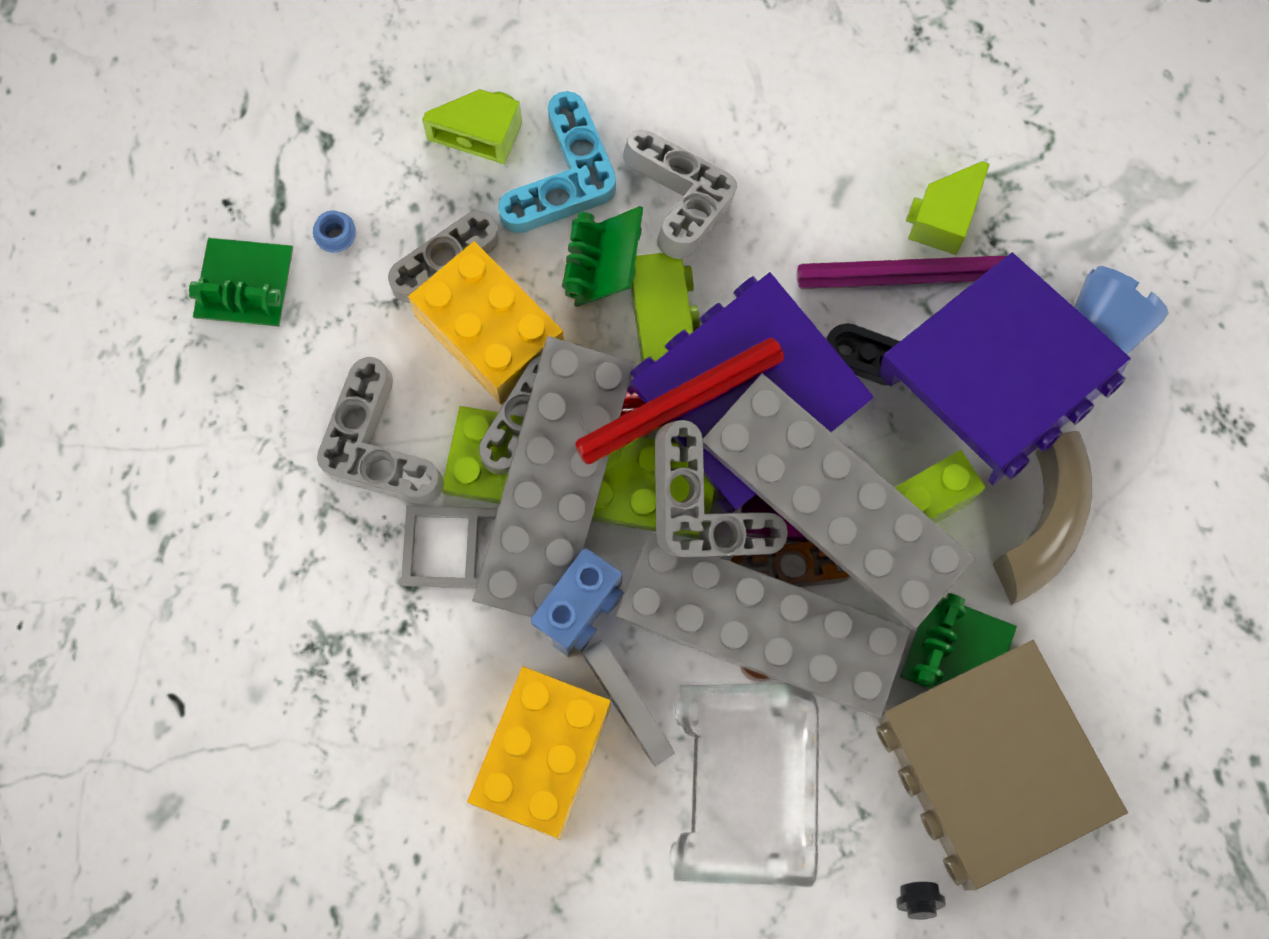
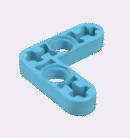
M559 92L551 98L548 105L550 126L569 170L510 190L502 196L498 205L500 219L503 226L511 232H527L600 206L610 201L615 194L616 177L613 167L583 99L574 92ZM565 107L574 114L575 127L570 130L566 116L560 113V109ZM577 140H587L594 148L590 154L578 156L572 153L570 147ZM594 166L598 180L604 182V188L597 190L595 185H590L589 168ZM553 189H563L570 197L565 204L555 206L548 203L546 195ZM534 197H539L541 212H537L536 204L534 205ZM519 204V207L524 210L525 216L517 218V215L512 213V206Z

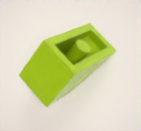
M478 89L425 112L422 122L427 140L505 165L522 124L520 101L514 100L513 97L504 92L496 91L491 93Z
M981 161L929 183L923 198L914 197L910 206L906 222L913 225L908 239L957 255L967 235L990 164Z

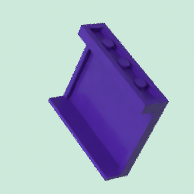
M1011 252L883 355L879 376L890 387L899 380L904 383L993 469L988 480L993 486L1005 475L1010 480L1016 477L1030 462L1028 456L1037 448L1042 452L1049 449L1062 435L1063 432L1060 429L1066 423L1071 421L1076 425L1082 421L1094 408L1095 405L1092 401L1103 394L1108 398L1116 392L1126 380L1122 373L1131 358L1019 257Z
M771 272L759 281L752 276L743 282L733 292L737 298L726 307H723L720 302L711 307L699 318L703 325L691 334L684 329L674 336L664 346L668 352L656 362L651 356L642 361L630 372L634 379L630 381L627 388L630 396L636 393L646 404L768 338H774L782 348L784 360L762 373L830 432L834 431L874 398ZM761 374L673 421L686 420L692 422L699 428L702 438H704ZM679 435L672 437L680 447L686 446V437H680ZM703 448L704 477L721 496V499L718 501L720 506L726 513H733L756 493Z

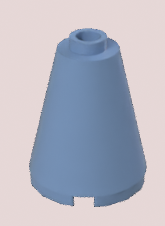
M1098 266L1096 270L1092 269L1087 274L1074 308L1128 355L1164 322L1169 314L1167 306L1152 291L1147 298L1136 290L1139 282L1132 277L1108 267Z

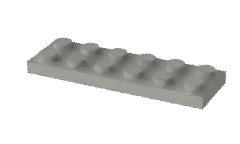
M547 336L473 595V602L533 617L579 553L584 549L609 455L586 465L576 450L575 442L620 417L631 377L630 372L633 370L635 362Z
M763 373L703 438V448L911 630L916 629L976 559Z
M650 531L616 615L617 620L877 719L882 717L911 630L717 556L677 557L668 555L659 547L656 533Z

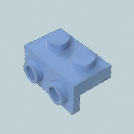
M583 549L531 618L532 625L550 637L553 641V646L567 657L570 656L575 648L582 652L597 631L592 626L602 611L609 615L622 598L624 592L619 589L622 585V573L589 549Z

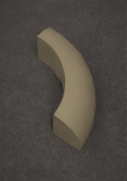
M1079 431L1062 433L1060 438L1044 452L1039 449L1036 452L1044 484L1042 503L1044 508L1035 529L1022 544L1005 552L993 563L1011 605L1028 598L1056 577L1070 560L1084 533L1092 500V474L1086 446Z

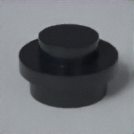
M933 882L904 884L900 886L901 896L896 899L897 909L907 912L908 918L915 920L935 918L937 910L946 906L945 896L940 894L939 885Z

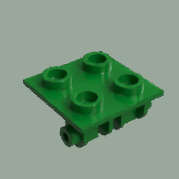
M638 206L600 223L595 222L594 215L587 212L578 213L577 218L572 221L570 240L573 242L568 244V252L571 254L566 256L567 264L565 266L562 287L565 289L567 297L575 299L574 306L579 307L631 289L636 273L635 260L638 241L642 233V206Z
M208 238L200 279L198 282L191 281L189 285V297L196 299L193 318L279 327L293 246Z
M948 593L946 598L943 597L917 627L900 677L932 689L1008 652L1017 626L964 606V598Z

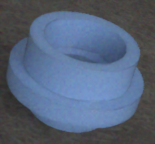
M335 210L326 211L317 218L313 226V237L316 244L322 250L330 253H339L348 249L355 241L356 227L353 220L347 214ZM332 230H342L341 235L334 238L328 237Z

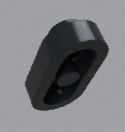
M850 323L840 324L829 332L826 340L856 376L881 385H888L879 376L881 367L879 362L883 359V355L900 341ZM847 345L852 349L853 353L844 355L839 351L838 347Z

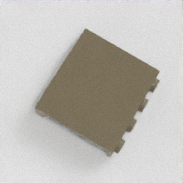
M1034 640L883 712L882 717L878 719L880 725L876 727V731L883 747L888 753L894 751L902 766V769L898 770V775L905 790L910 796L917 795L925 811L920 814L922 823L932 840H940L948 856L943 859L944 866L952 881L957 886L962 884L965 891L978 890L1128 814L1126 807Z

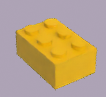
M475 241L408 296L414 316L500 405L507 400L529 363L536 357L541 356L547 336L564 341L563 330Z
M522 666L467 803L560 840L610 712L611 700Z

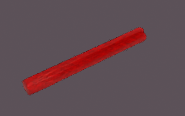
M768 338L585 435L575 442L580 458L586 465L592 464L776 366L784 360V353L780 344L774 338Z

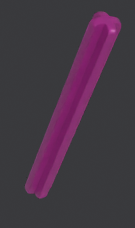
M1006 256L807 263L798 265L796 277L800 289L975 282Z

